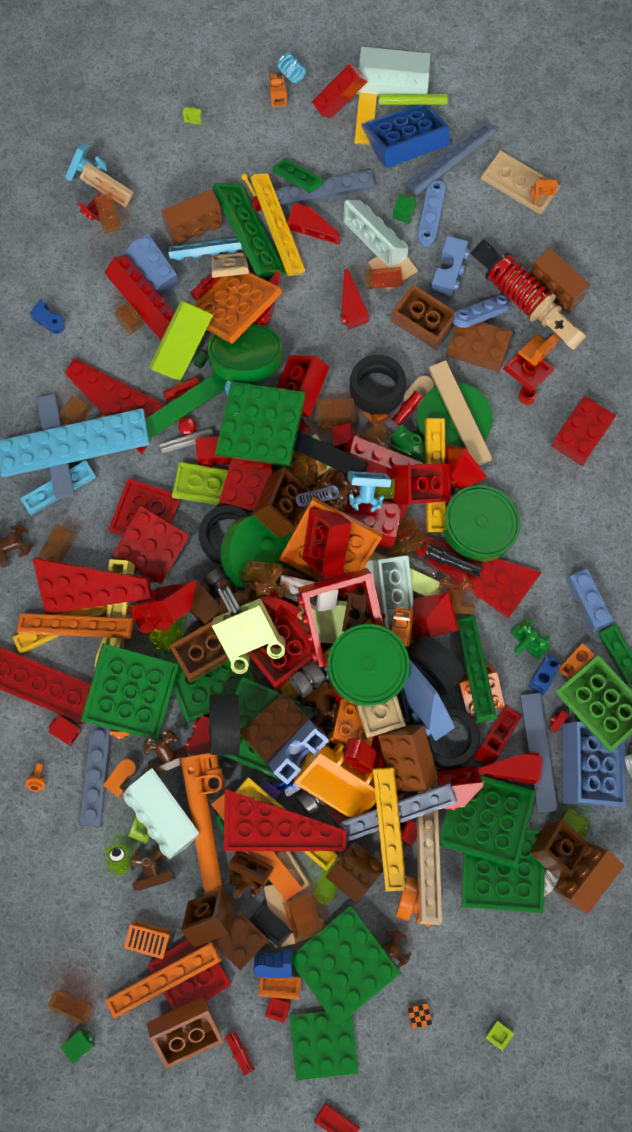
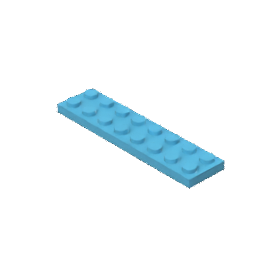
M142 408L0 440L1 476L8 477L150 445L145 412Z

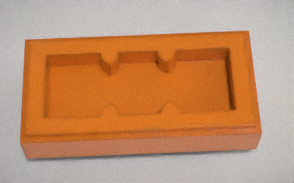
M293 976L292 978L260 977L258 996L300 1000L302 978Z

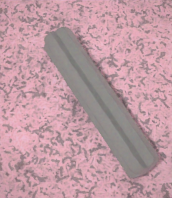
M208 428L161 442L159 447L162 453L196 444L195 438L214 437L212 429Z

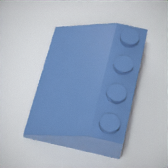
M409 659V675L403 687L408 712L412 711L411 716L417 724L421 723L424 725L427 737L431 735L436 741L454 729L455 726L437 691Z
M582 722L562 724L563 804L626 807L625 740L610 753Z

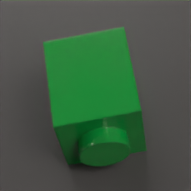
M399 193L393 209V219L410 224L416 208V199Z
M82 1029L60 1048L72 1064H74L96 1046L93 1043L95 1038L88 1030L84 1031Z

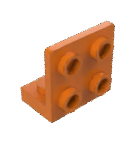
M491 664L486 665L495 710L504 708L505 704L497 671ZM465 671L464 676L457 685L461 691L466 713L470 717H474L475 711L467 672Z
M342 699L339 704L334 730L327 734L328 742L336 745L342 743L346 747L349 738H357L371 747L373 737L366 738L357 706Z

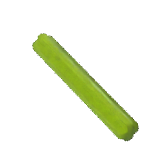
M380 94L378 101L379 105H447L448 95Z

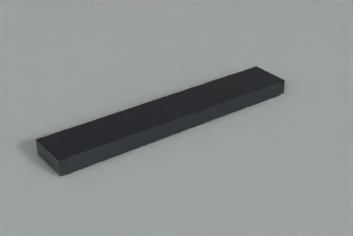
M298 431L294 450L348 475V471L365 472L369 465L368 462L303 432Z

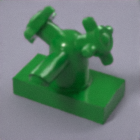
M523 619L510 631L511 635L519 642L514 648V652L520 654L526 649L538 660L552 647L548 643L550 637L546 636L543 638L539 631L531 626L533 619L528 621Z

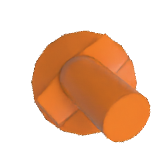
M36 763L33 776L28 775L25 782L26 787L33 792H38L45 788V779L41 778L44 766L42 763Z

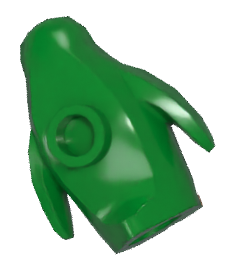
M401 425L390 438L389 442L393 444L390 446L391 450L425 464V441L417 431L412 433Z

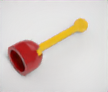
M243 173L241 178L245 180L254 196L252 205L256 211H260L262 208L257 194L248 180V175Z

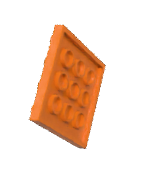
M250 272L249 274L223 276L194 306L213 314L206 330L233 344L283 292L280 287Z
M313 497L279 560L320 581V575L302 559L309 510L314 507L341 513L351 522L343 574L363 569L383 534Z

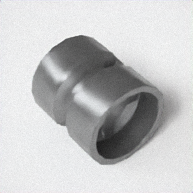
M218 567L203 579V583L210 590H214L212 594L220 600V580L228 579L223 567Z
M310 661L302 667V671L297 670L290 675L289 681L296 692L304 698L313 691V687L318 688L325 683L326 678L317 664Z
M304 789L296 795L310 816L320 810V805H326L325 802Z

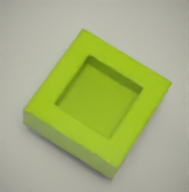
M184 107V122L201 125L203 120L201 109Z
M135 816L128 836L147 843L150 837L148 829Z
M496 1020L485 1038L503 1051L514 1033Z

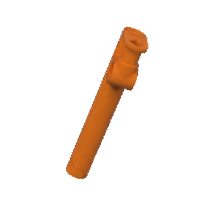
M210 753L180 758L191 822L200 833L195 838V845L204 895L223 889L207 794L222 790L225 786V778L222 774V768H219L217 755H210ZM213 777L219 780L218 788L211 786V779Z

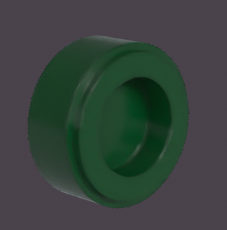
M202 349L197 354L194 366L199 369L205 366L208 361L207 351Z

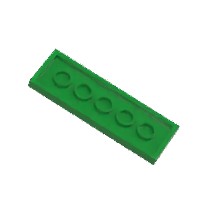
M215 183L212 189L238 237V241L242 245L254 272L258 277H273L279 271L281 277L286 274L284 265L242 184Z

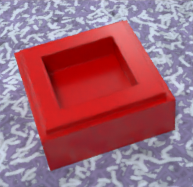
M271 997L265 1017L285 1023L291 1002Z

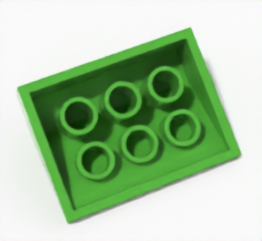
M599 655L555 692L610 753L632 734V691Z

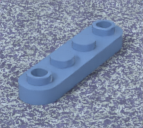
M435 180L427 187L418 233V241L422 246H431L436 240L445 194V184L441 180Z
M503 295L492 297L456 311L452 322L461 328L470 327L507 312L510 301Z

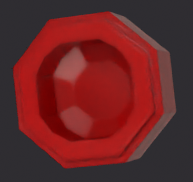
M522 387L518 394L519 401L525 405L533 404L537 397L535 389L530 392L525 387Z
M191 417L182 418L178 422L179 432L184 436L195 433L196 422Z

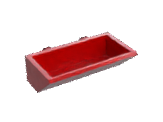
M193 580L158 587L152 591V598L138 600L128 606L132 619L136 621L139 627L138 630L142 633H150L154 628L159 631L168 630L173 622L190 612L197 581Z

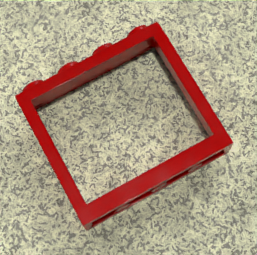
M368 568L298 587L299 595H297V601L304 611L301 614L303 624L307 625L308 632H305L306 638L313 650H310L313 662L316 661L319 667L327 666L329 653L324 655L322 653L309 597L362 582L371 623L384 627L373 576Z

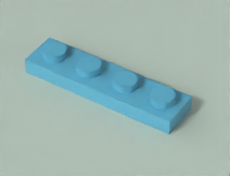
M238 237L169 246V257L174 260H182L189 256L198 258L203 254L218 255L220 252L225 251L234 253L242 249Z
M86 460L70 469L74 490L96 478ZM51 480L20 499L30 516L61 498H55Z

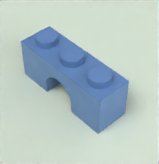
M447 236L441 259L450 262L452 267L449 269L437 268L431 291L452 297L454 291H458L460 281L457 279L459 275H463L465 265L462 263L464 259H468L470 249H467L468 241Z
M588 569L571 575L567 580L568 586L574 598H578L583 606V616L591 633L609 626L613 619Z
M309 719L268 764L272 772L288 785L301 771L300 762L303 757L309 752L316 755L329 739L324 731Z

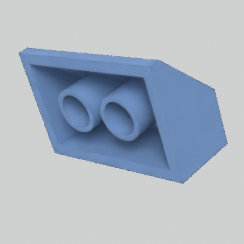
M148 233L132 242L123 254V256L126 255L131 259L132 263L142 272L148 282L154 286L159 295L179 284L177 274Z

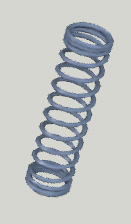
M333 485L297 495L296 502L301 507L307 506L311 502L309 494L312 496L314 493L315 498H317L316 492L318 493V499L320 498L322 502L336 499L339 491ZM331 488L335 491L334 497L332 496ZM300 496H302L304 504L301 503Z

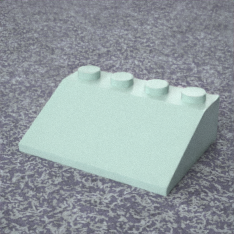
M361 47L359 70L368 82L356 94H359V92L377 94V96L380 94H427L430 53Z

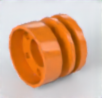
M407 876L404 891H402L395 917L409 921L412 914L415 913L417 914L416 924L419 925L418 878ZM424 924V927L429 928L431 924Z

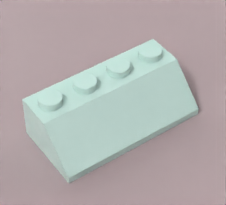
M346 200L344 202V223L390 270L407 258V244L400 240L395 232L388 228L383 220L372 212L368 205H365L361 200Z
M408 556L368 560L364 567L368 568L372 573L380 611L386 615L383 625L390 631H392L396 607L412 609L413 607Z
M153 768L129 786L123 794L126 804L133 808L137 819L145 825L149 836L155 839L160 851L169 860L189 847L200 834Z

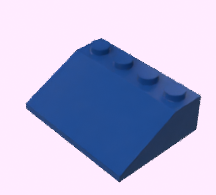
M413 105L362 124V128L375 154L386 168L450 145L449 126L429 105Z

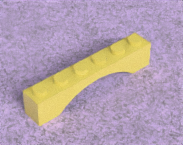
M109 559L108 570L125 575H134L135 565L126 560ZM130 602L108 605L107 617L128 618ZM103 638L96 655L95 667L102 643L124 649L125 639Z

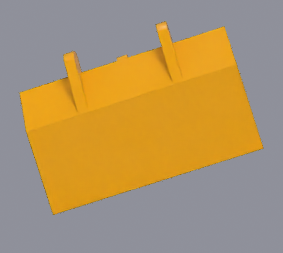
M338 743L333 749L324 745L316 755L312 752L306 754L300 767L301 771L297 774L293 782L294 784L348 818L366 813L374 806L376 795L373 772L370 774L361 773L343 760L344 751H342L345 745Z

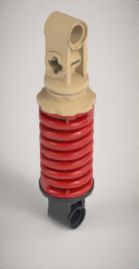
M484 239L472 250L470 254L488 269L485 279L493 281V285L498 287L505 296H508V299L513 301L520 310H523V313L529 317L531 322L538 319L543 327L549 326L573 350L585 339L587 335L561 313L562 307L560 305L557 306L554 303L556 295L550 291L545 292L546 287H541V283L539 281L536 282V278L531 277V273L526 272V269L521 267L519 262L515 263L516 260L510 252L500 256ZM559 321H560V322H563V324H562V325L564 326L563 329H562V328H559V326H560V325L558 324Z

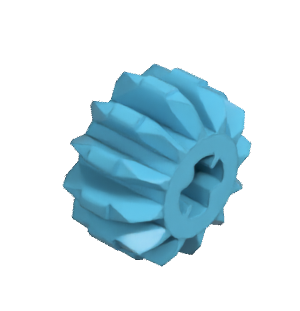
M286 52L277 62L281 72L293 83L301 81L307 73L306 68L292 53Z

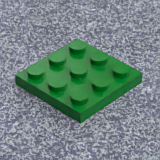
M326 1011L290 1015L296 1081L358 1073L352 1015L339 1026L335 1025Z

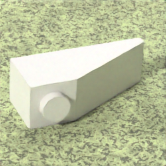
M281 575L279 594L298 602V587L315 582ZM338 590L309 597L312 609L316 611L336 609Z

